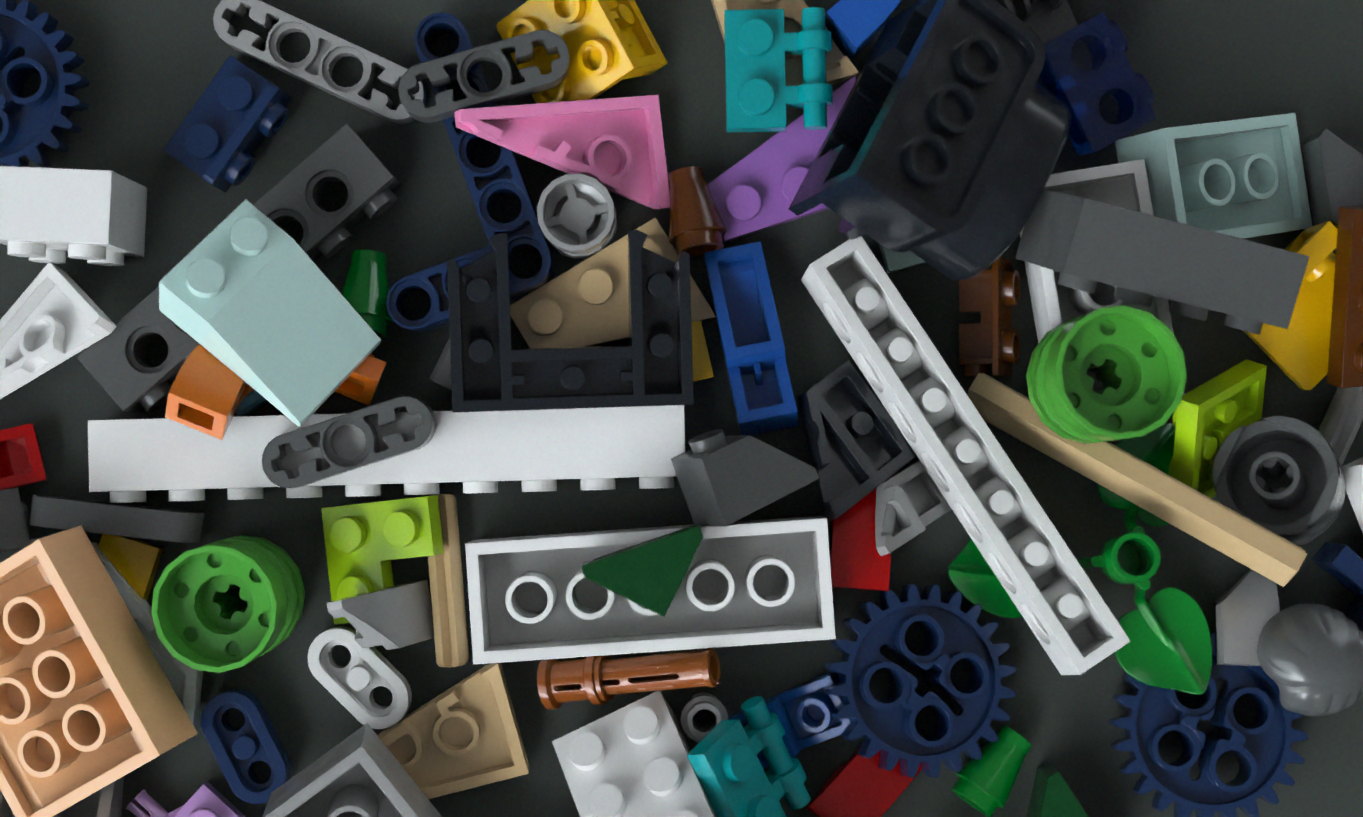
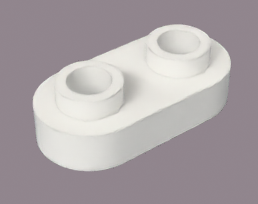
M337 626L319 634L313 640L308 650V666L312 675L361 724L365 725L368 723L372 729H385L398 723L408 712L412 701V692L407 679L375 647L362 648L354 640L356 635L355 629ZM336 645H343L350 651L351 660L348 665L342 666L333 660L332 650ZM383 686L391 691L393 697L391 705L380 706L375 702L373 692L376 687Z

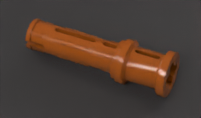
M714 648L611 659L609 655L589 656L586 659L565 661L546 659L540 661L537 671L538 693L544 707L549 710L562 707L564 702L590 700L595 706L604 705L617 694L659 692L705 686L711 688L717 687L716 684L720 682V662Z

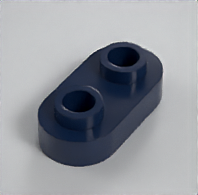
M230 689L213 697L206 704L201 715L202 732L231 790L238 798L247 803L263 804L268 802L271 792L290 779L291 763L261 702L255 695L246 690ZM230 708L239 709L244 714L245 723L242 728L233 727L228 722L227 714ZM255 761H264L270 766V779L262 780L255 775L253 770Z

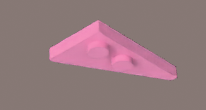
M659 95L459 109L454 112L455 125L458 129L567 174L581 173L596 178L608 191L654 210L670 208V191Z

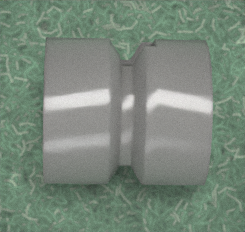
M581 173L565 174L551 181L541 193L537 205L538 224L549 244L561 255L573 259H587L611 244L617 230V213L607 188L596 178Z

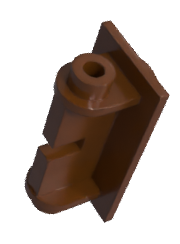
M999 257L992 264V269L987 268L972 278L959 280V312H981V323L959 324V365H965V376L977 377L978 373L988 375V365H992V375L1012 377V364H1018L1020 360V334L1018 329H1012V305L1019 304L1021 295L1020 276L1017 270H1012V261Z

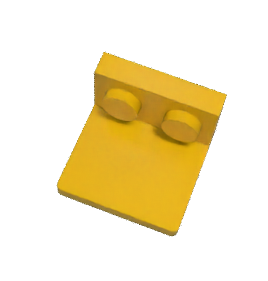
M528 0L497 23V30L502 40L537 30H547L560 36L567 45L570 59L567 77L555 88L532 94L536 104L592 100L622 79L652 75L668 64L635 0ZM544 46L533 49L534 59L517 65L515 52L510 53L518 70L537 66L541 75L552 72V61L560 58L558 54L548 55Z
M1330 221L1304 229L1284 249L1309 256L1288 329L1263 323L1260 334L1244 331L1303 391L1313 389L1328 374L1336 255L1332 251L1337 246L1338 229Z

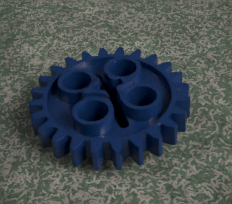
M0 0V117L3 122V129L0 134V166L29 167L28 162L32 161L43 168H50L51 164L46 150L52 147L67 153L69 149L60 137L63 130L80 133L82 129L69 117L71 111L88 110L89 105L74 97V91L89 86L90 83L89 80L81 75L72 73V70L85 62L84 57L77 52L65 51L74 41L72 35L63 29L55 31L58 20L47 12L38 15V7L28 0H22L17 7L15 0ZM24 48V56L18 58L19 49ZM40 72L41 86L33 96L25 98L23 84L26 78L31 74Z
M915 584L902 585L900 600L891 589L889 591L882 590L879 592L881 609L871 601H862L859 606L865 620L862 622L854 618H845L842 622L852 636L849 640L832 639L830 643L843 654L841 661L825 663L824 667L833 673L839 674V682L824 688L825 693L841 696L843 702L830 712L831 718L850 719L851 723L845 728L841 736L849 741L863 737L864 740L858 751V755L863 758L869 759L880 751L878 768L891 771L900 759L901 775L914 778L921 764L925 776L937 778L939 777L940 762L942 760L948 770L959 772L962 770L960 753L962 752L971 759H981V750L976 741L982 739L989 742H997L999 738L989 726L991 721H1009L1010 716L998 707L999 699H1009L1016 696L1015 691L1001 686L1002 677L1016 672V668L1013 666L999 665L998 657L1010 648L1009 643H992L989 639L998 627L996 621H987L980 624L976 622L982 609L979 603L969 604L960 610L962 593L959 591L948 592L941 601L939 585H926L921 598ZM913 622L919 624L925 634V644L917 654H913L905 643V632ZM886 645L905 667L926 670L922 677L923 681L938 693L958 704L960 707L959 714L954 715L947 704L935 693L915 690L918 680L901 666L887 660L880 653L881 646ZM958 660H962L969 670V681L961 691L956 690L950 679L951 669ZM878 669H883L889 675L891 687L888 695L883 700L877 701L871 695L869 681L874 672ZM928 706L934 713L935 727L932 733L922 738L916 730L915 718L923 707Z
M1210 633L1212 667L1205 693L1199 694L1196 703L1190 707H1185L1179 702L1175 693L1176 690L1149 686L1124 673L1122 677L1133 688L1131 695H1113L1112 699L1125 707L1126 713L1125 716L1109 719L1110 725L1125 729V737L1111 743V748L1129 751L1131 757L1119 767V770L1125 774L1139 772L1142 775L1133 788L1135 793L1143 795L1154 789L1156 790L1152 801V808L1162 812L1174 801V817H1190L1194 808L1196 817H1214L1215 811L1218 812L1219 817H1237L1236 808L1238 807L1248 817H1259V809L1256 803L1257 798L1277 805L1280 801L1272 785L1275 782L1289 786L1295 784V781L1284 770L1287 762L1304 764L1305 759L1300 754L1291 750L1292 742L1308 739V733L1292 728L1291 721L1303 715L1283 708L1280 703L1279 687L1260 666L1217 665L1216 633ZM1223 678L1226 682L1225 690L1216 701V683L1218 679ZM1246 694L1255 703L1256 716L1249 725L1243 727L1234 717L1233 706L1237 698ZM1200 719L1210 720L1211 725L1218 727V734L1215 738L1205 737L1203 732L1197 730V724ZM1174 731L1181 738L1183 749L1176 761L1167 764L1159 755L1158 742L1166 732ZM1231 751L1238 759L1239 772L1232 781L1223 783L1217 776L1216 762L1221 754ZM1199 757L1198 768L1200 772L1198 777L1192 780L1189 776L1190 768Z

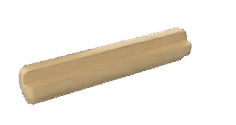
M437 494L444 553L428 556L436 663L439 667L451 668L468 663L469 648L456 497L452 494Z

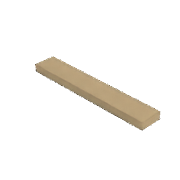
M978 373L968 390V397L986 422L1282 587L1299 571L1308 554L1301 547L1108 441L1083 444L1060 437L1042 423L1028 397L984 373Z

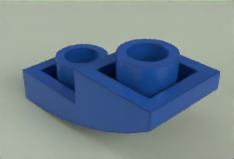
M828 672L764 700L769 712L778 715L785 729L782 739L791 758L797 756L804 748L841 735L851 723L849 718H831L830 712L843 703L841 696L826 694L824 688L839 682L836 673ZM742 710L728 717V720L739 719L743 728L748 724ZM760 751L757 757L762 767H769L762 751Z

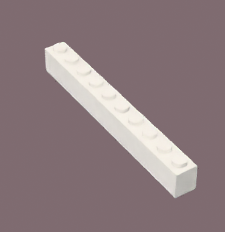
M684 405L453 413V411H433L436 419V429L432 439L424 447L306 486L286 488V498L322 497V486L345 485V497L381 496V484H404V495L440 494L439 483L463 482V493H497L498 481L521 480L522 492L557 491V479H580V490L616 489L615 478L639 477V489L674 488V476L677 475L671 459L685 452ZM399 412L400 420L385 426H378V414L369 417V421L375 427L379 436V452L388 449L382 437L394 433H404L408 441L415 439L414 428L423 424L421 415ZM312 414L301 427L297 426L285 415L234 416L222 440L168 418L88 420L89 492L110 491V503L147 502L146 490H168L169 501L205 500V489L227 488L228 500L264 499L263 487H280L267 478L262 467V455L267 444L279 435L344 414ZM351 424L341 427L334 436V449L343 459L354 460L358 458L366 447V438L363 431ZM320 433L312 436V439L318 446L317 448L307 451H293L290 444L286 445V456L278 460L280 470H291L296 478L300 475V464L322 458V470L330 468V464L326 461L320 449Z

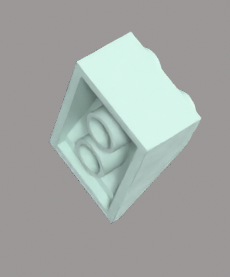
M1295 113L1162 128L1115 141L1118 163L1144 159L1153 214L1156 217L1241 239L1312 227Z
M246 199L159 281V310L299 427L306 422L381 342L378 335L297 242Z

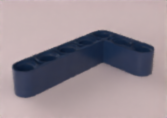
M440 12L431 14L420 22L416 28L414 40L421 63L440 58L433 56L430 49L432 42L441 34L451 33L459 37L458 48L453 54L475 48L467 30L458 18L452 14ZM478 62L472 66L468 73V83L479 92H491L481 63ZM457 69L447 71L452 84L433 87L428 79L434 98L439 92L453 89L455 94L456 91L461 89L457 79ZM455 117L444 119L443 122L490 244L455 259L460 268H463L494 251L489 238L498 233H507L510 301L526 296L553 278L555 264L548 241L538 224L537 212L514 151L500 146V157L494 165L487 168L476 167L471 162L472 151L476 145L487 140L456 128ZM504 195L516 196L521 200L522 205L519 216L510 223L503 224L494 221L491 210L496 199ZM533 249L542 255L543 262L540 271L532 278H517L512 272L513 258L521 250ZM447 261L406 276L393 284L388 291L386 305L387 312L395 323L407 330L418 333L429 332L449 324ZM414 290H426L431 298L430 311L420 320H409L403 310L404 299Z

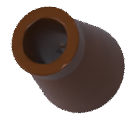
M690 166L669 173V243L676 245L678 256L681 251L690 254V258L704 256L705 252L722 249L724 247L722 236L727 230L705 182L703 169L698 166Z

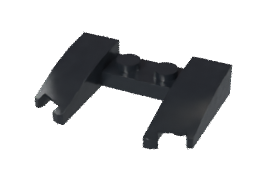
M628 230L629 346L511 349L507 233H498L489 238L494 251L463 268H460L455 257L447 261L453 413L694 405L690 254L681 251L675 263L643 248L648 236L647 234L639 230Z

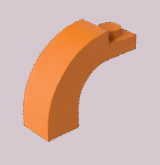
M199 344L185 360L168 392L165 417L222 440L239 404L254 389ZM371 353L334 392L370 406L386 362L375 358Z

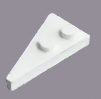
M50 262L0 319V399L108 336L117 327L64 270Z

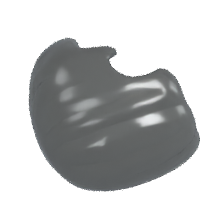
M1308 602L1295 604L1283 609L1264 625L1257 646L1258 659L1263 671L1279 687L1280 703L1284 709L1311 717L1332 715L1340 712L1342 709L1351 707L1363 694V631L1358 628L1354 620L1347 618L1342 612L1331 609L1329 606Z

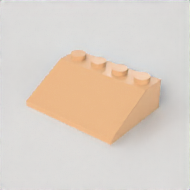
M82 525L39 538L0 563V790L15 817H53L198 734Z

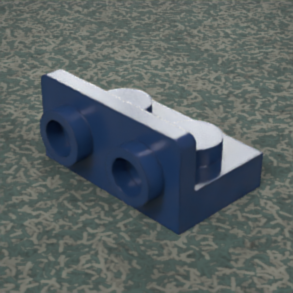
M229 55L163 150L203 177L205 181L226 193L232 184L238 186L248 177L256 162L253 154L264 138H272L281 130L289 116L290 111L286 107L292 98L274 83L267 81L232 55Z

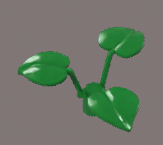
M1166 423L1142 437L1123 439L1115 446L1168 474L1169 464L1174 451L1175 427L1173 423ZM1097 483L1098 495L1107 506L1118 510H1126L1123 522L1129 533L1108 540L1103 545L1099 556L1076 560L1083 570L1101 568L1103 574L1112 582L1117 584L1133 583L1135 586L1133 600L1138 609L1128 611L1118 619V623L1130 639V642L1114 652L1117 661L1127 674L1146 685L1196 695L1205 693L1211 674L1212 645L1209 627L1202 609L1191 596L1173 587L1158 590L1148 601L1145 598L1146 590L1151 586L1148 579L1157 572L1161 556L1157 544L1152 538L1144 534V528L1137 525L1135 518L1137 517L1141 522L1152 527L1166 526L1169 523ZM970 539L948 566V576L955 588L971 604L979 603L982 606L981 610L992 615L1004 618L1023 617L972 539Z

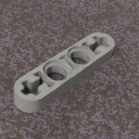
M221 0L215 8L213 16L214 29L218 36L233 49L392 123L402 125L416 120L407 113L402 103L398 106L397 110H392L393 102L390 98L374 88L372 89L371 99L367 100L364 98L374 86L377 68L384 70L378 76V79L383 84L394 89H399L400 80L408 70L407 68L260 0ZM247 10H250L249 17L258 26L269 30L266 42L259 35L244 29L236 37V29L230 24L232 16L243 17ZM277 20L278 22L272 27V21ZM295 32L304 33L310 39L311 45L306 58L295 63L283 60L280 55V45L285 36ZM266 43L265 50H259ZM348 56L359 59L363 64V75L359 82L351 87H342L335 84L332 77L335 63L341 58ZM419 81V92L412 96L414 100L421 99L426 108L428 103L427 90L422 81Z

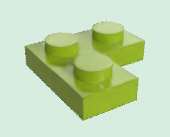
M1246 359L1182 395L1181 403L1172 416V422L1175 427L1173 456L1168 468L1170 476L1210 498L1216 495L1212 468L1221 444L1233 431L1262 418L1266 365Z
M438 495L321 508L331 601L393 587L391 560L434 556L444 553ZM333 617L334 625L350 623L345 617Z

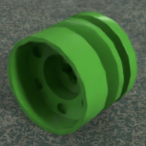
M1129 306L1099 308L1083 316L1070 319L1048 331L1032 351L1026 379L1029 400L1042 423L1062 438L1089 444L1142 437L1165 424L1181 403L1187 374L1183 350L1169 327L1150 312ZM1097 367L1096 379L1103 383L1101 389L1092 390L1094 379L1087 375V370Z
M240 534L185 551L168 564L154 587L151 615L158 638L175 659L194 670L221 673L247 665L258 657L270 652L292 635L303 615L305 588L298 566L285 549L264 537ZM237 587L241 588L239 597L247 601V606L241 609L237 608L239 599L231 595V590Z

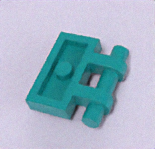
M809 7L802 9V31L784 33V9L724 11L726 133L785 131L786 108H803L804 129L821 130L828 128L827 106L833 104V86L827 84L826 53L832 51V33L825 30L824 8ZM785 55H802V85L786 86Z
M755 696L746 700L741 705V709L748 722L744 728L739 719L721 720L687 754L717 817H786L779 802L783 796L791 810L803 808L811 801V797L804 785L807 775L800 761L790 756L782 739L785 729L778 715L769 712L762 696ZM760 751H762L770 767L766 773L757 757Z

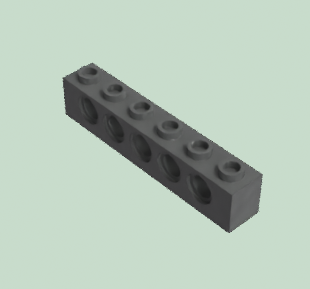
M346 123L253 205L280 228L289 222L299 221L303 228V238L299 246L315 262L321 255L329 259L344 249L353 238L349 231L366 216L372 221L384 214L396 202L397 197L394 192L402 184L359 134ZM332 184H345L348 190V199L345 205L334 212L325 211L322 205L324 191ZM159 286L115 324L117 327L111 334L89 346L77 357L123 411L142 412L145 409L148 413H151L167 402L168 392L187 357L199 345L196 340L159 310ZM161 335L168 344V356L161 365L154 367L147 358V347L152 339Z

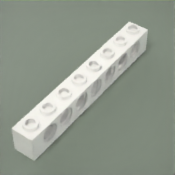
M863 237L849 239L809 264L801 279L804 286L1061 675H1081L1129 643L1130 639Z

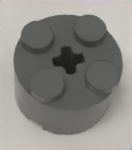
M1286 416L1263 418L1264 420L1254 422L1245 427L1243 425L1233 431L1217 451L1212 468L1213 484L1219 503L1295 545L1308 544L1324 533L1334 523L1342 509L1345 499L1346 482L1343 468L1322 434L1309 424ZM1287 471L1286 474L1292 481L1291 485L1288 488L1280 487L1276 493H1273V490L1267 484V480L1270 476L1281 478L1284 472Z

